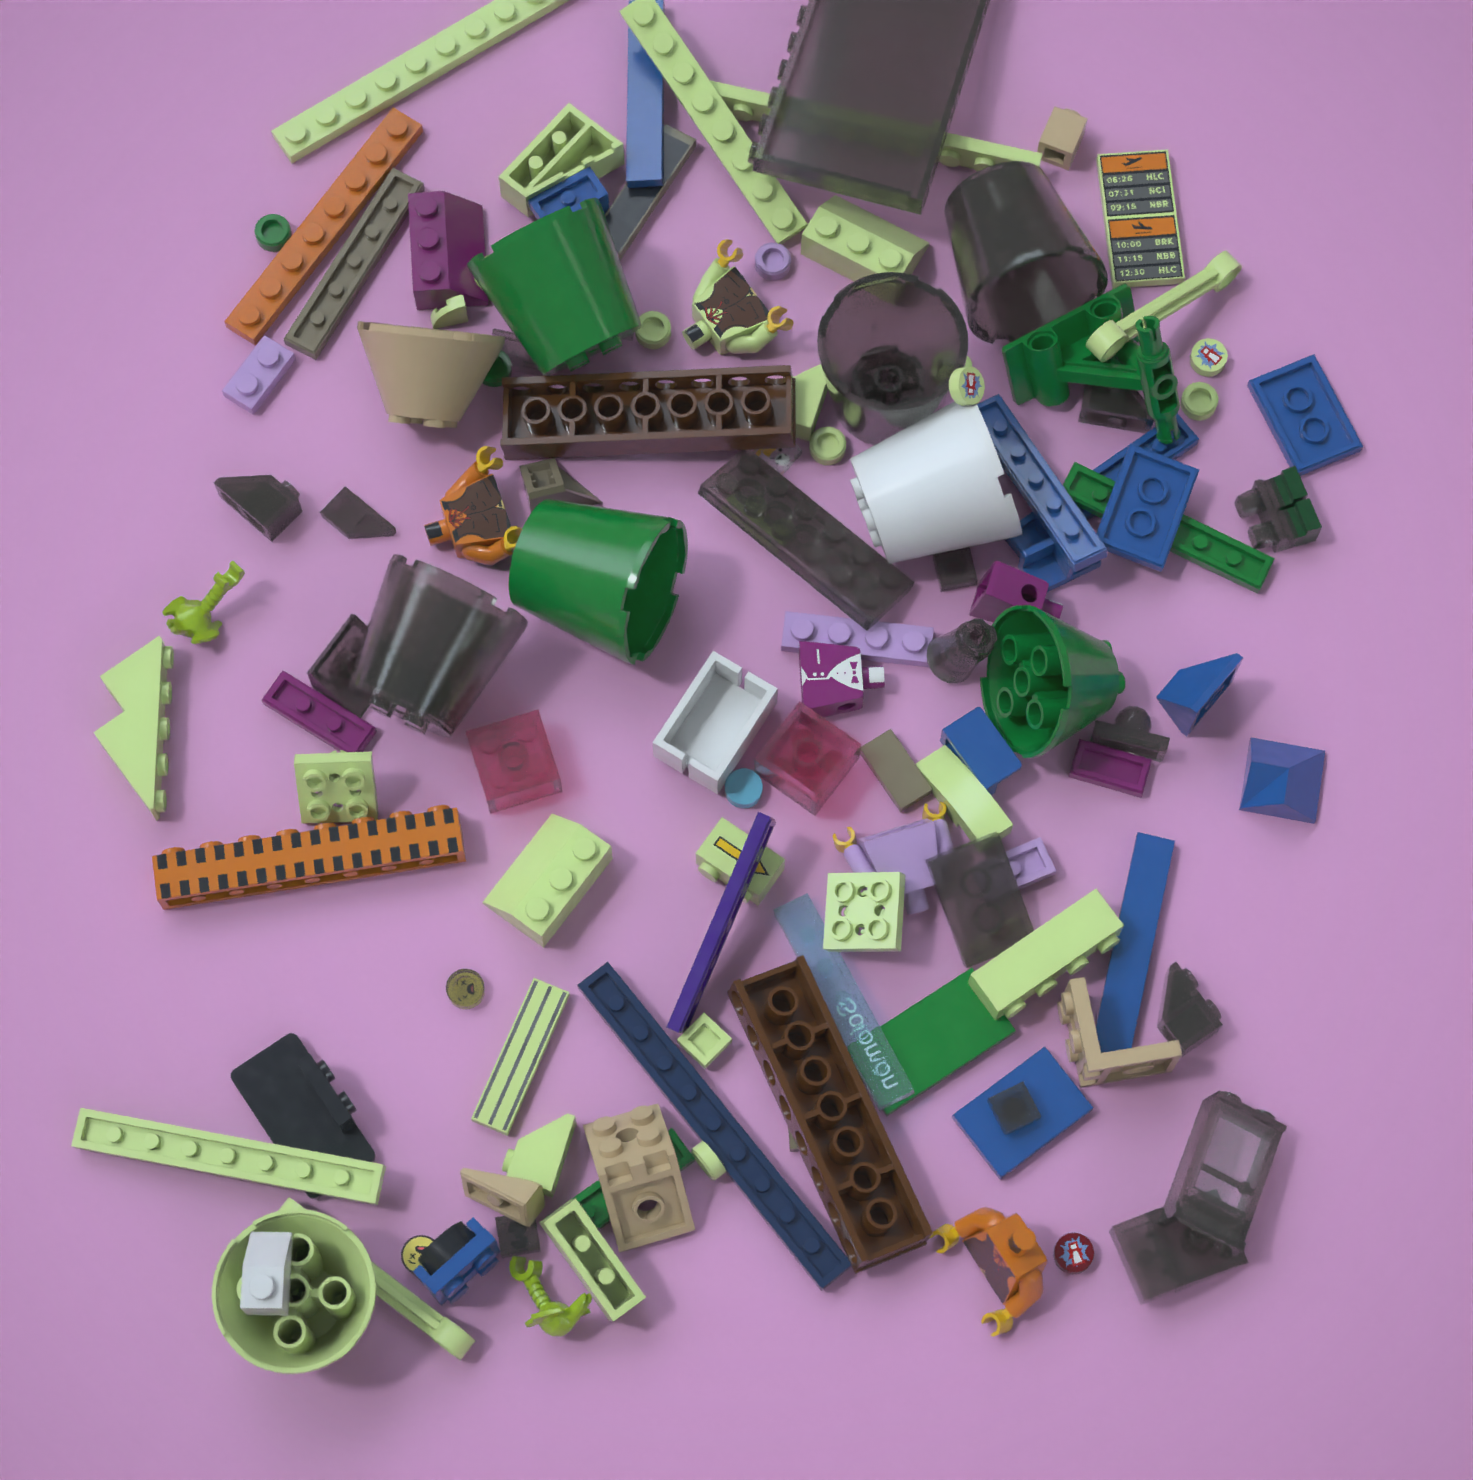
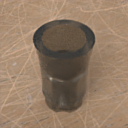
M975 618L962 623L948 633L935 637L927 649V662L931 671L936 677L947 683L965 681L972 674L975 667L992 652L993 645L997 641V632L994 626L987 624L983 619Z

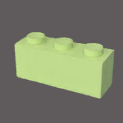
M577 1199L569 1200L539 1222L609 1321L614 1322L646 1298Z

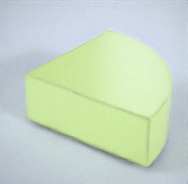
M463 295L447 299V306L440 310L435 308L432 311L430 318L433 329L468 322Z

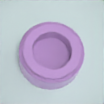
M767 243L757 250L755 268L762 278L774 281L782 279L788 274L791 266V255L785 246L779 243Z

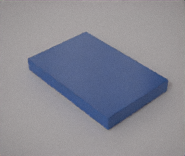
M1314 354L1249 380L1247 386L1289 467L1296 466L1300 476L1362 450L1363 445Z
M1130 443L1096 532L1107 548V552L1161 572L1166 563L1199 469Z
M1044 1046L954 1113L952 1119L997 1177L1001 1179L1091 1112L1093 1107Z

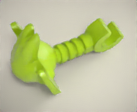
M231 561L229 569L225 574L221 575L217 572L214 575L213 580L215 584L202 601L188 600L180 596L169 603L162 613L164 616H174V619H168L166 622L171 632L175 635L192 638L190 642L193 644L216 639L220 634L218 629L222 626V622L219 620L212 622L210 611L214 610L228 590L235 587L241 581L245 571L235 561Z
M513 1256L509 1265L510 1273L514 1279L524 1282L528 1294L537 1309H539V1312L531 1314L532 1318L525 1322L526 1327H533L539 1324L540 1328L551 1336H564L574 1328L582 1316L591 1313L588 1308L592 1300L591 1293L587 1295L586 1293L581 1294L570 1306L558 1301L551 1302L539 1279L543 1270L542 1261L529 1260L528 1268L525 1272L526 1257Z

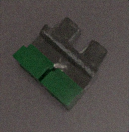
M1296 466L1282 470L1280 475L1265 481L1263 479L1255 480L1251 490L1236 497L1234 504L1239 517L1243 519L1258 514L1261 521L1260 524L1251 526L1248 529V538L1254 549L1272 547L1275 553L1316 541L1322 526L1310 498L1306 499L1308 494Z

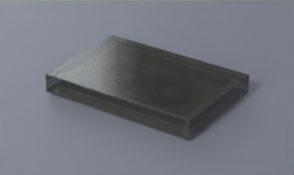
M995 831L925 860L961 960L966 968L998 956L1034 931L998 832Z

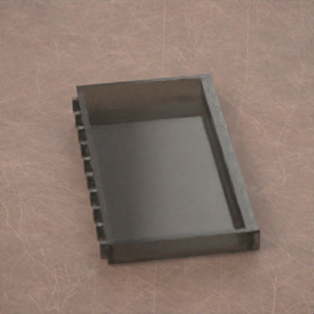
M809 0L807 6L801 5L797 18V26H800L798 33H791L788 42L787 53H790L789 59H782L777 80H780L779 87L773 86L768 100V107L771 108L769 115H762L758 129V135L761 136L759 143L753 142L749 152L748 163L753 164V172L922 215L991 0Z

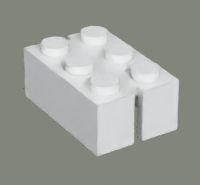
M712 651L653 741V757L680 773H683L688 768L689 778L718 794L725 784L727 777L733 772L777 704L778 688L748 671L745 676L744 689L739 687L742 683V667Z

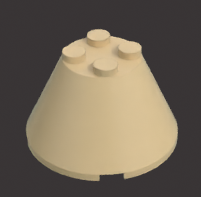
M358 321L357 330L385 411L389 414L388 422L415 423L428 427L457 428V422L461 421L505 344V337L363 321Z

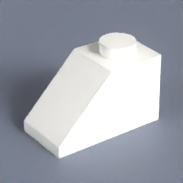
M292 1232L250 1233L242 1268L240 1308L247 1315H288Z

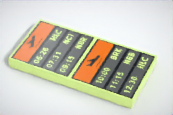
M1168 149L1097 154L1096 164L1112 289L1124 283L1129 287L1181 284L1185 280Z

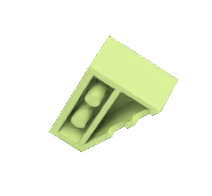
M568 103L498 176L501 197L524 215L530 217L533 215V212L529 208L528 200L589 166L599 179L624 165V144L572 104Z

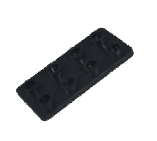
M289 1033L231 1072V1080L273 1144L368 1162L375 1160L374 1150L351 1116L352 1113L357 1111L345 1091L337 1095L330 1084L336 1078L325 1061L322 1059L316 1063L296 1034ZM305 1192L307 1196L313 1200H316L323 1196L320 1194Z

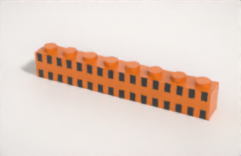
M436 805L428 808L427 812L412 814L410 811H399L390 814V818L374 820L372 817L357 818L349 825L337 826L334 823H323L316 825L314 830L299 832L296 829H285L278 831L276 836L261 838L258 835H247L240 837L238 842L223 844L220 841H210L202 843L198 849L167 848L162 851V854L152 856L157 901L162 909L165 910L466 862L457 807L450 808L448 805Z

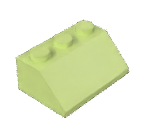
M837 195L818 207L801 236V255L893 302L897 300L929 247V242Z
M551 814L482 903L544 948L613 859L612 847L581 824Z

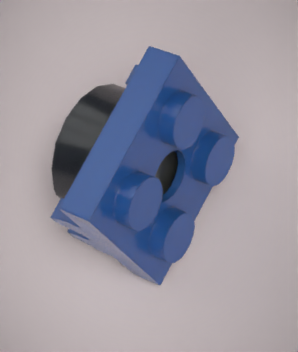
M472 1217L466 1225L459 1221L439 1235L418 1258V1262L421 1265L414 1269L413 1272L441 1306L447 1300L452 1304L467 1292L469 1287L466 1283L477 1273L482 1277L499 1262L496 1256L501 1251L496 1239Z

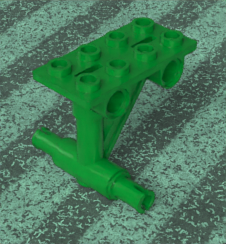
M1126 283L1002 347L1012 398L1017 405H1021L1032 398H1035L1044 406L1060 405L1070 396L1068 382L1140 390L1144 394L1147 413L1155 421L1157 440L1164 444L1173 443L1171 431H1173V437L1176 441L1180 437L1176 418L1180 409L1177 392L1178 380L1174 375L1170 348L1162 341L1160 321L1157 317L1144 316L1145 328H1143L1142 320H1137L1135 327L1138 335L1126 342L1113 357L1105 362H1101L1086 347L1090 336L1105 322L1113 320L1116 323L1135 312L1131 288Z

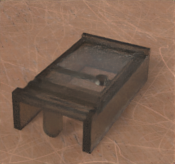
M1219 1090L1202 1100L1157 1224L1166 1227L1179 1221L1191 1227L1192 1230L1189 1238L1192 1241L1205 1243L1213 1239L1223 1244L1219 1256L1227 1260L1244 1251L1248 1230L1282 1133L1286 1131L1287 1126L1276 1121L1271 1113L1261 1109H1254L1242 1103L1241 1098L1237 1095Z

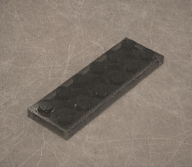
M741 450L703 482L699 488L698 494L866 631L894 607L911 590L915 583L892 563L889 564L887 559L751 450Z

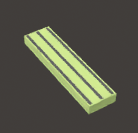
M533 978L472 1115V1122L506 1136L509 1135L570 996L568 991Z

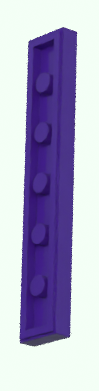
M758 812L666 1026L673 1031L684 1033L691 1024L775 827V819L761 812Z

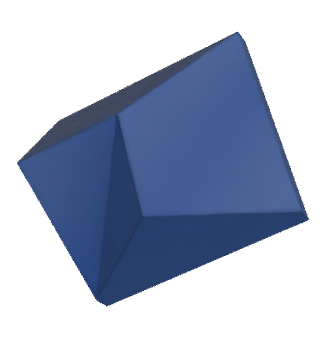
M1235 653L1180 669L1156 696L1177 728L1186 737L1233 682L1243 660L1241 655Z
M1251 737L1239 810L1314 824L1316 822L1325 750Z

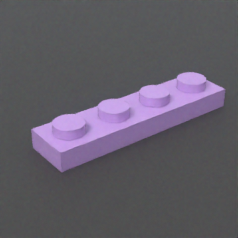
M785 611L781 651L799 653V641L858 647L861 652V660L929 667L934 627Z

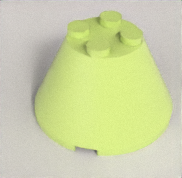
M288 1209L258 1218L235 1239L231 1240L217 1264L212 1284V1306L218 1327L230 1346L241 1357L264 1370L282 1374H301L324 1368L339 1360L355 1346L371 1320L376 1300V1277L370 1256L358 1237L347 1226L324 1213L306 1209ZM251 1232L293 1233L288 1315H247L240 1308L242 1268Z

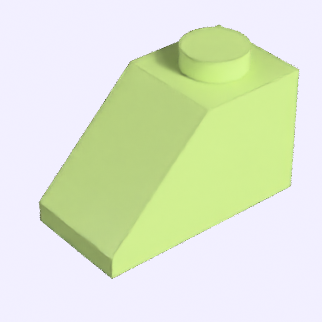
M825 361L793 377L795 378L796 438L810 441L814 433L832 379L833 363Z
M566 1114L518 1139L515 1150L509 1148L503 1162L502 1171L507 1172L506 1176L537 1182L542 1185L544 1195L553 1198L577 1125L575 1115Z

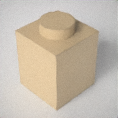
M1054 106L1038 144L1037 152L1042 153L1041 161L1069 171L1084 137L1088 118L1082 117L1072 109H1061Z

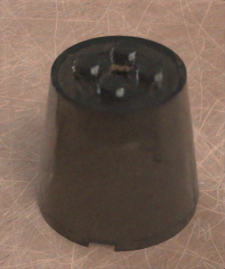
M1010 161L986 167L966 178L948 197L944 213L966 320L970 330L977 338L991 344L996 339L1009 340V343L1084 305L1095 297L1104 294L1107 287L1108 274L1103 261L1045 172L1039 166L1024 161Z
M884 272L862 277L850 283L836 294L833 302L820 320L817 349L833 408L840 423L854 437L868 444L876 445L943 407L950 395V376L955 369L965 366L968 353V331L965 320L958 306L941 288L937 290L931 285L920 281L918 276L912 274Z
M395 554L392 555L388 563L348 688L367 700V703L371 705L370 709L385 717L391 718L393 714L405 721V726L425 735L426 731H430L450 738L525 632L528 621L513 608L508 607L507 611L504 612L495 606L498 598L481 588L417 559L413 566L405 564L407 558L403 555Z

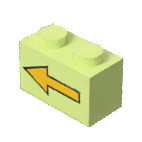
M721 817L695 853L696 864L699 865L698 871L713 882L719 879L727 884L748 834ZM768 847L763 852L743 899L744 903H748L751 900L756 905H759L784 871L785 859Z

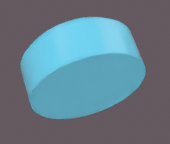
M741 768L729 774L725 782V795L732 805L738 808H749L757 804L761 799L763 784L756 772Z

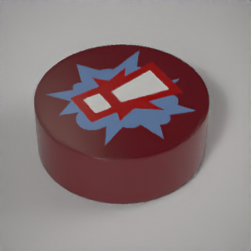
M1068 1233L1057 1241L1053 1250V1258L1058 1268L1063 1272L1079 1274L1084 1272L1092 1263L1094 1248L1086 1236L1080 1233Z

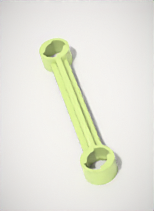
M1228 251L1221 252L1209 262L1204 270L1116 323L1113 320L1105 322L1090 336L1086 347L1101 362L1109 360L1126 342L1138 335L1135 327L1137 320L1141 319L1143 328H1145L1144 316H1155L1159 321H1162L1212 289L1216 292L1221 291L1237 277L1242 269V265Z
M288 1197L278 1211L305 1208ZM372 1262L376 1277V1296L425 1332L447 1352L461 1360L475 1340L458 1325L441 1315Z

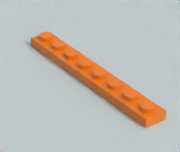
M394 107L390 110L225 319L226 328L256 346L383 184L392 168L397 166L423 133L422 124Z

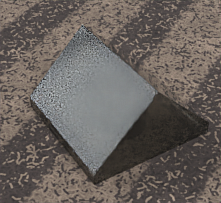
M351 614L308 670L307 675L314 690L361 718L404 660L355 614Z

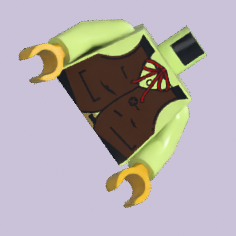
M725 239L718 244L717 254L719 258L713 260L693 295L692 317L696 323L682 331L685 341L693 350L710 341L716 351L722 355L729 352L733 354L757 353L778 335V329L788 331L793 327L794 322L790 318H785L780 322V317L788 309L775 306L768 311L735 266L729 267L728 264L730 262H737L743 257L742 248H736L729 257L727 251L729 246L732 245L733 240Z

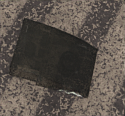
M1216 1189L1116 1224L1109 1230L1140 1305L1172 1292H1179L1248 1263Z

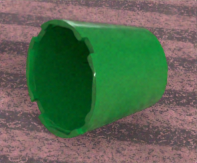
M598 198L583 200L579 203L582 209L572 212L570 206L548 214L492 244L491 248L494 253L486 258L483 253H480L467 263V267L543 376L554 374L566 368L573 372L589 364V357L599 352H602L604 356L622 347L621 340L642 327L602 205Z
M553 499L543 500L529 515L512 554L508 585L510 600L514 606L624 662L635 665L636 660L643 662L651 655L661 640L678 601L679 595L673 593L677 573L684 574L688 553L686 527L681 520L671 517Z

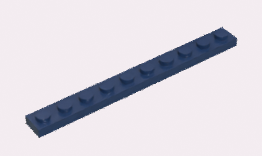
M606 962L577 985L579 991L698 1139L704 1141L713 1150L726 1169L727 1175L821 1291L850 1269L852 1266L848 1257L609 962Z

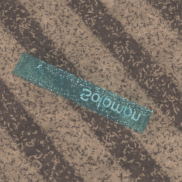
M808 893L774 909V916L796 957L804 955L849 1054L879 1111L913 1095V1086L840 952H828L823 949L825 925Z

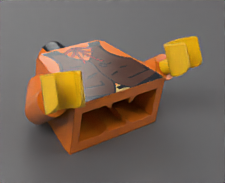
M481 447L476 454V462L456 480L445 493V497L440 500L444 519L424 525L430 546L451 540L458 558H466L469 561L486 565H494L513 554L522 528L511 526L494 475H488V469L499 470L503 466V459L495 457L490 461L491 454L496 451L495 447Z
M982 1207L956 1220L955 1226L944 1224L933 1231L930 1238L940 1235L945 1241V1245L936 1251L940 1254L955 1246L959 1241V1237L964 1239L963 1243L1002 1304H1005V1309L989 1312L982 1317V1324L991 1322L994 1319L997 1322V1330L991 1334V1337L1010 1331L1013 1327V1317L1019 1318L1041 1298L1043 1294L1042 1272L1048 1262L1047 1257L1037 1243L1034 1232L1026 1226L1019 1214L1014 1213L1005 1217L1002 1212L989 1207Z

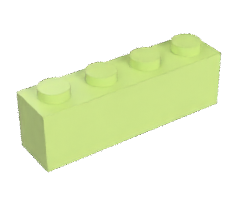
M1094 889L971 973L968 984L994 1020H997L1004 1014L1009 1019L1026 1007L1024 1000L1035 993L1041 997L1051 991L1058 984L1055 980L1065 972L1073 975L1089 963L1088 956L1097 950L1104 954L1120 942L1118 936L1124 925L1099 891Z

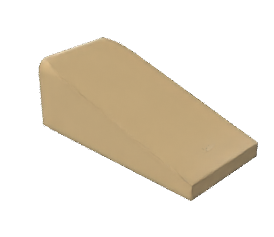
M462 1168L460 1171L466 1197L524 1226L530 1227L545 1207L543 1187L537 1182L468 1168Z

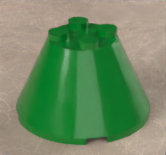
M1017 605L1006 609L996 618L987 634L982 652L983 656H988L986 677H980L981 696L985 714L1012 751L1022 755V758H1034L1046 754L1107 713L1114 705L1117 695L1123 693L1125 689V677L1118 669L1116 658L1112 652V646L1108 640H1099L1034 606Z

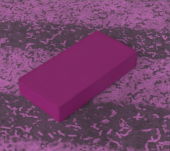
M1079 739L1068 777L1141 798L1152 759Z

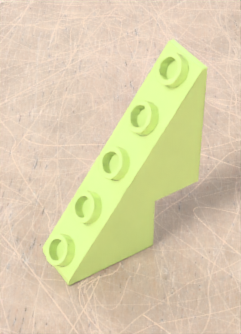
M160 636L100 676L106 689L123 712L93 732L101 746L156 821L160 819V812H166L167 806L166 790H161L162 776L168 775L169 768L168 755L163 753L164 740H169L170 719L165 717V706L172 702V684L167 682V669H172L174 665L173 646H165Z

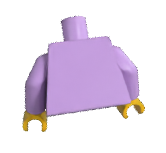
M940 801L938 806L939 814H932L928 810V804L925 803L922 812L923 820L859 838V845H857L854 829L846 827L851 838L846 842H841L834 833L832 837L835 848L844 854L853 873L901 872L905 874L904 904L907 914L925 911L929 909L924 888L940 883V875L946 871L953 849L948 824L944 820L946 804Z

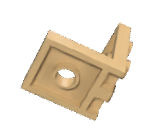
M1085 977L1070 979L1064 993H1061V1001L1057 1002L1058 1015L1061 1025L1067 1024L1069 1039L1065 1040L1066 1053L1069 1062H1075L1080 1087L1173 1071L1182 1056L1179 1040L1101 1053Z
M658 1103L650 1106H639L632 1111L612 1117H601L592 1123L583 1125L619 1252L695 1230L676 1153ZM643 1201H657L656 1206L651 1210L641 1211L638 1209V1206Z

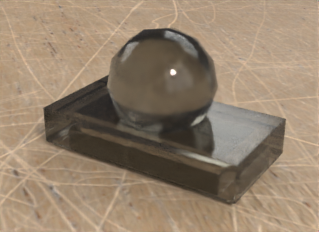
M1128 706L1117 714L1115 724L1096 720L1089 742L1161 762L1167 752L1170 738L1150 733L1152 721L1146 710L1139 706Z

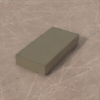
M892 729L859 748V753L900 813L932 793V787Z

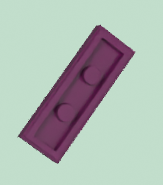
M282 670L261 700L265 706L339 752L340 750L345 752H363L377 732L376 727Z

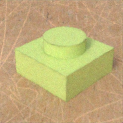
M705 1012L677 1039V1043L704 1069L732 1042V1038Z

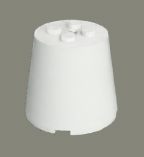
M954 401L850 458L856 478L850 479L859 508L866 521L874 547L882 546L889 564L1022 535V528L1011 493L1003 495L998 476L1004 475V471L977 404L961 406Z

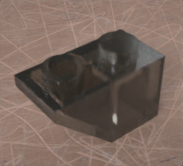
M1174 962L1169 966L1165 974L1157 1028L1167 1042L1179 1040L1182 1052L1181 1057H1183L1215 1035L1223 1024L1220 1021L1222 1018L1221 1013L1210 999L1205 1001L1196 989L1198 982L1194 975L1187 968L1182 969L1177 962Z

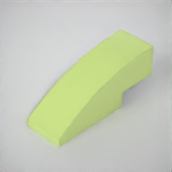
M946 745L916 763V766L932 787V793L938 802L941 801L946 804V813L956 827L960 825L979 853L1011 833L1013 823L986 788Z

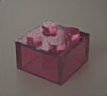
M799 701L754 759V772L816 816L859 760L861 744Z
M539 710L465 731L490 814L563 792L561 779Z

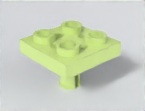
M335 750L331 753L295 754L294 769L302 824L352 822L354 819L361 817H372L374 820H378V802L372 752H345L340 750V753H337ZM335 803H336L337 805L342 804L343 806H341V807H336V806H334L333 804H335Z
M901 872L828 873L823 949L828 952L901 951L906 875ZM846 907L844 910V915L846 916L841 915V910ZM859 927L862 928V930L860 931V933L863 934V935H859V934H858V932H859Z

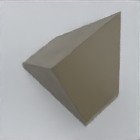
M555 458L519 466L530 512L546 499L586 505L604 503L557 465Z

